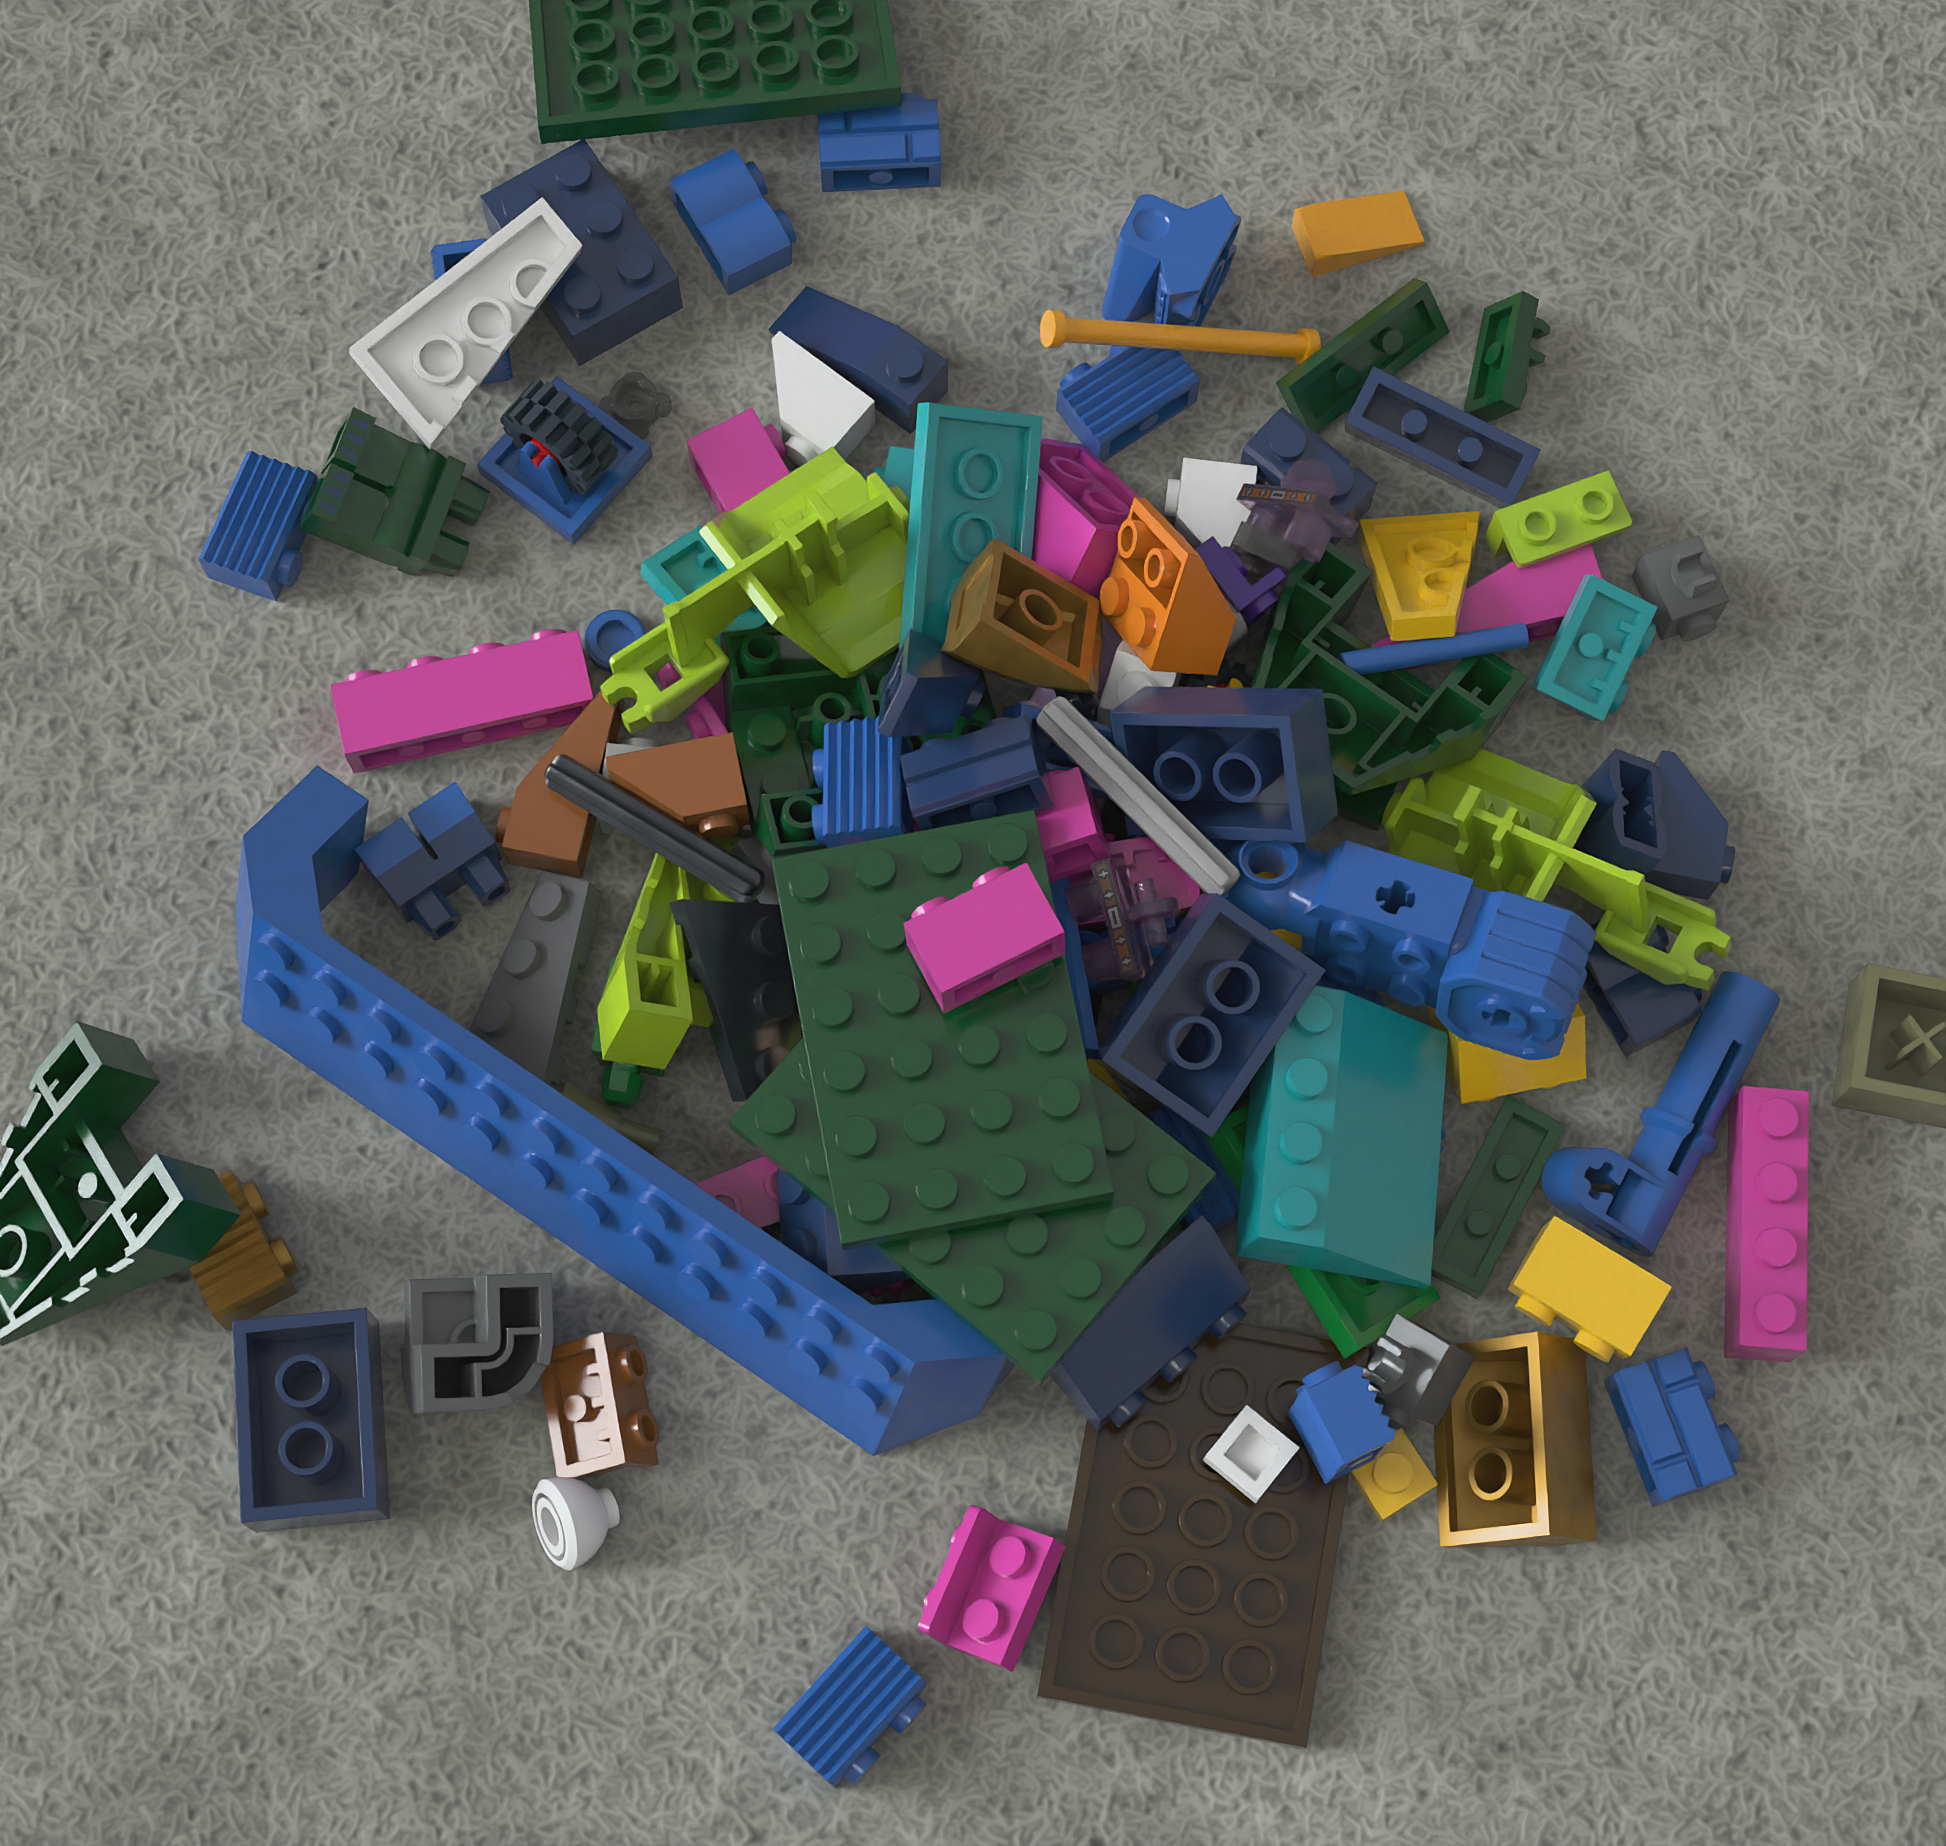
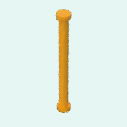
M1061 310L1045 311L1040 325L1041 342L1046 348H1060L1066 342L1295 358L1297 364H1301L1321 348L1319 333L1316 329L1300 328L1295 334L1066 317Z

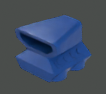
M1143 194L1136 200L1120 232L1102 307V317L1104 320L1135 322L1154 311L1156 324L1201 326L1233 262L1236 252V245L1233 242L1241 223V216L1233 213L1222 194L1189 209L1182 208L1152 194Z

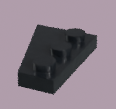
M689 899L670 902L676 925L683 924L693 958L688 960L694 982L702 983L713 1017L709 1029L732 1101L746 1102L801 1040V1020L780 904Z

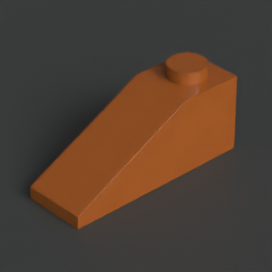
M600 691L517 786L512 807H502L496 827V843L502 844L508 864L577 878L583 877L597 817L549 789L545 784L546 777L544 773L557 755L566 754L603 775L607 743L616 744L622 720L621 714L625 708L624 698L620 699L616 704L609 706Z

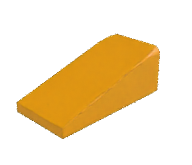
M1404 190L1314 203L1295 209L1292 221V229L1311 277L1424 245L1425 242Z

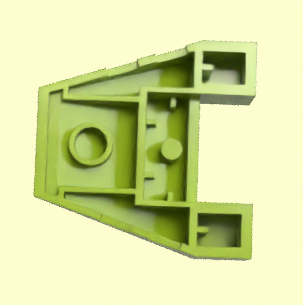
M729 836L711 841L731 851L735 843L743 840V838ZM658 853L655 854L599 1002L597 1012L602 1060L665 1069L690 1024L709 1027L713 1020L702 983L694 982L688 960L692 959L693 955L683 924L676 925L669 903L680 899L738 901ZM757 898L753 901V903H760ZM801 1025V1039H802L804 1036H803L802 1025Z

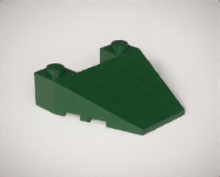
M1321 537L1290 570L1278 595L1280 599L1274 604L1268 616L1251 688L1323 689L1334 785L1349 796L1473 759L1501 725L1529 677L1494 653L1462 658L1436 691L1403 668L1367 675H1360L1339 661V654L1372 647L1342 626L1349 619L1373 571Z
M76 1021L36 1069L27 1087L31 1091L36 1092L20 1125L9 1123L0 1140V1144L8 1147L0 1163L1 1346L200 1263L241 1216L213 1169L159 1153H155L144 1167L140 1163L120 1128L160 1081L134 1039Z

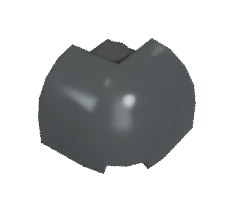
M552 1273L486 1274L475 1278L408 1279L404 1281L405 1348H401V1367L405 1397L409 1409L414 1414L486 1411L513 1405L515 1401L533 1389L545 1368L550 1365L554 1341Z

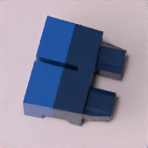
M453 782L407 813L415 831L427 848L431 850L436 860L431 858L403 817L354 848L362 866L391 900L407 923L414 920L434 941L441 939L460 924L461 918L446 897L463 885H468L483 907L491 905L511 890L500 864L502 857L496 842L456 782Z

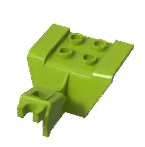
M832 446L737 508L728 512L722 511L706 524L699 533L728 570L680 601L671 602L662 608L665 619L664 623L610 657L609 663L613 675L600 686L603 698L609 706L616 704L620 699L626 697L637 700L632 708L627 709L621 714L624 726L630 734L642 730L655 722L672 721L720 680L729 664V659L714 639L740 614L755 605L774 628L841 678L853 677L899 648L910 514L909 499L897 485L888 488L876 472L868 476L866 482L862 475L847 464ZM670 662L682 679L661 692L651 677Z
M1481 748L1473 759L1434 770L1425 786L1423 779L1413 776L1404 792L1397 791L1389 800L1382 820L1390 845L1388 853L1474 879L1473 886L1491 892L1509 891L1542 902L1552 885L1567 888L1605 910L1595 929V940L1609 954L1665 985L1684 983L1709 991L1714 982V970L1696 961L1697 957L1702 953L1712 952L1726 958L1732 948L1731 937L1715 927L1716 913L1713 909L1645 881V877L1641 873L1634 870L1626 871L1573 849L1576 840L1597 804L1586 788L1578 783L1569 784ZM1657 924L1678 935L1669 954L1647 945Z

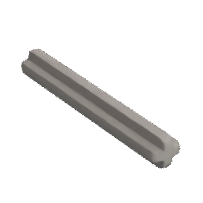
M1059 696L1042 709L1036 718L1037 726L1205 893H1218L1220 896H1223L1236 884L1241 875L1239 869L1066 698Z

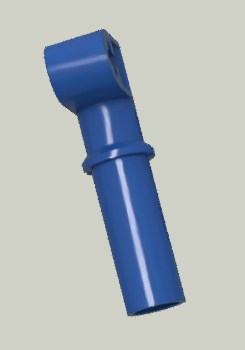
M1730 971L1722 972L1654 1107L1643 1108L1640 1114L1643 1128L1628 1158L1626 1159L1617 1152L1607 1148H1561L1552 1153L1545 1162L1542 1171V1189L1547 1199L1557 1209L1606 1239L1635 1254L1652 1257L1702 1157L1713 1154L1717 1147V1142L1713 1135L1780 1004L1779 996L1766 985L1746 975ZM1591 1183L1613 1185L1610 1193L1590 1191Z

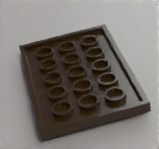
M1238 1323L1219 1340L1210 1332L1192 1348L1198 1358L1171 1383L1168 1384L1160 1376L1142 1392L1148 1402L1121 1427L1118 1428L1110 1420L1097 1431L1087 1419L1064 1543L1066 1547L1062 1554L1037 1698L1303 1750L1307 1747L1350 1473L1325 1484L1288 1412L1298 1397L1296 1389L1304 1385L1302 1381L1304 1377L1335 1361H1339L1343 1371L1354 1365L1367 1368L1369 1347H1363L1344 1359L1332 1340ZM1246 1405L1300 1447L1256 1503L1203 1461L1207 1453Z

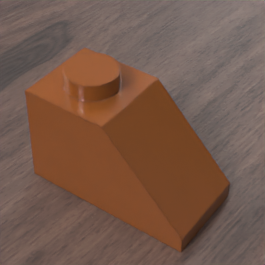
M733 732L605 757L612 782L710 840L732 836L738 832V827L751 825Z

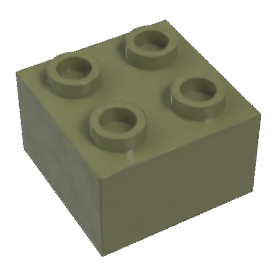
M1868 963L1849 983L1832 1106L1946 1129L1945 978Z

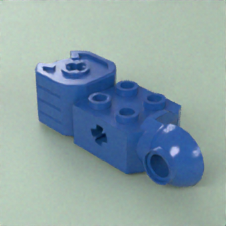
M1241 840L1225 852L1224 855L1239 869L1241 875L1236 884L1222 897L1270 931L1284 929L1302 935L1301 953L1325 969L1324 974H1327L1333 981L1345 986L1362 985L1389 994L1393 999L1405 1005H1425L1435 1008V1014L1438 1019L1451 1032L1468 1042L1526 1060L1548 1059L1560 1054L1565 1040L1563 1034H1566L1572 1019L1571 1012L1575 1011L1580 996L1578 991L1582 990L1587 976L1585 966L1589 957L1588 953L1591 951L1596 937L1592 927L1573 911L1509 891L1491 892L1473 886L1474 879L1347 840L1325 853L1300 846L1295 842ZM1270 872L1278 875V877L1267 879L1256 874Z

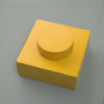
M1402 1428L1396 1431L1394 1440L1377 1459L1350 1472V1476L1380 1522L1438 1485Z

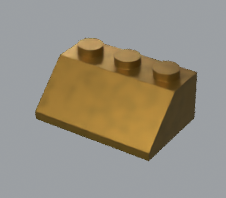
M1535 1331L1455 1344L1476 1357L1438 1426L1434 1425L1440 1547L1555 1546L1597 1541L1586 1352L1573 1342L1575 1338Z

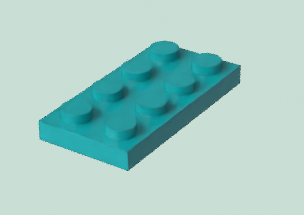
M931 402L918 403L899 650L910 628L938 642L945 643L952 604L949 600L965 570L993 538L1032 559L1043 416Z

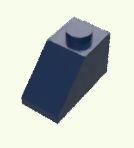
M1662 750L1654 764L1660 773L1663 783V802L1658 812L1666 827L1668 845L1665 856L1645 876V881L1675 894L1708 900L1720 883L1727 884L1732 873L1735 847L1726 845L1729 823L1675 752Z

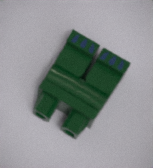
M353 407L338 428L322 468V475L317 481L299 530L381 563L398 567V571L412 576H416L424 568L434 573L454 577L463 565L470 543L441 530L446 515L473 526L479 520L484 510L490 491L471 479L462 476L466 463L451 456L445 458L441 453L432 448L430 450L423 444L408 441L374 424L375 417Z

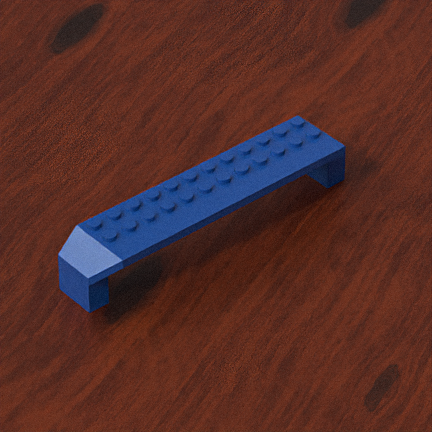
M317 765L243 835L235 910L242 1023L871 1455H878L975 1418L980 1414L1015 1364L937 1299L880 1305L870 1304L323 932L320 912L348 886L359 871L360 860L354 848L363 843L369 804L367 798Z

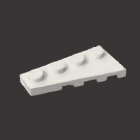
M542 197L349 348V354L431 450L580 254L582 244Z

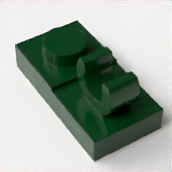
M1521 291L1484 308L1464 412L1488 423L1520 410L1521 403L1527 392L1526 376L1528 367L1536 366L1545 360V355L1534 350L1530 345L1531 338L1539 339L1549 335L1551 329L1544 320L1536 318L1539 299Z

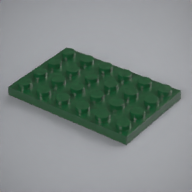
M529 0L537 120L541 144L902 105L901 83L888 0Z
M1035 810L771 859L843 1250L1114 1199V1189L1065 954L959 1007L943 1013L906 942L904 923L912 919V913L919 906L937 897L946 896L951 900L973 889V883L980 876L1002 866H1007L1009 870H1012L1027 863L1056 915Z
M803 1037L728 1122L733 1131L836 1215ZM1090 1071L1091 1084L1114 1189V1199L872 1245L1039 1385L1043 1384L1216 1178L1215 1171Z

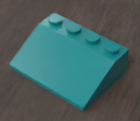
M1321 986L1313 988L1250 1082L1235 1256L1421 1288L1430 1286L1448 1033L1349 992Z

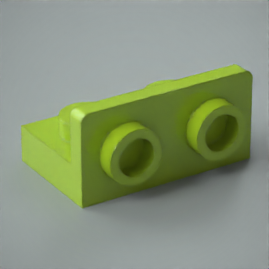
M1608 470L1495 511L1484 538L1494 558L1510 553L1516 567L1525 568L1627 531L1632 523V519Z

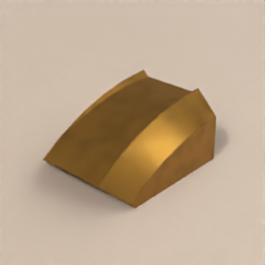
M993 538L965 570L949 600L952 604L945 643L940 651L1001 678L1035 687L1065 692L1097 694L1104 647L1100 600L998 539Z

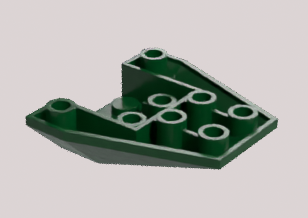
M774 627L721 632L720 648L729 659V664L722 675L725 726L728 733L733 732L750 818L751 833L774 857L828 848L826 843L818 844L812 824L813 805L823 804V788L817 786L814 776L813 752L817 749H824V726L828 722L838 724L843 720L850 723L854 718L863 721L866 717L876 719L879 716L882 686L899 652V648L861 673L850 678H841ZM980 670V676L977 681L985 684L986 687L971 719L959 716L952 733L909 736L914 751L919 750L925 742L931 739H953L981 730L987 722L996 719L983 670Z

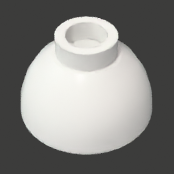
M552 1477L539 1481L533 1494V1518L540 1542L548 1557L565 1570L569 1571L579 1567L592 1558L602 1546L608 1529L619 1524L620 1517L617 1502L612 1492L606 1487L595 1490L587 1483L574 1478Z

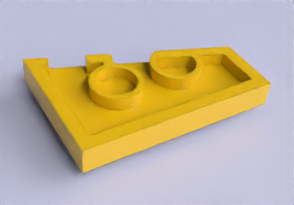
M1481 511L1359 519V545L1367 568L1373 571L1370 578L1391 641L1455 637L1478 539Z

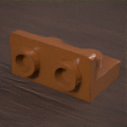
M600 1332L552 1347L550 1365L545 1368L540 1379L557 1477L583 1480L626 1467L647 1468L659 1463L656 1445L659 1441V1429L657 1421L649 1409L645 1386L648 1366L645 1355L638 1346L636 1336Z

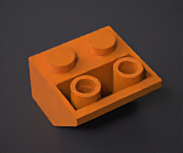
M1134 497L1128 518L1119 529L1118 550L1110 575L1105 579L1100 590L1102 616L1150 671L1218 675L1236 617L1200 555L1146 498Z

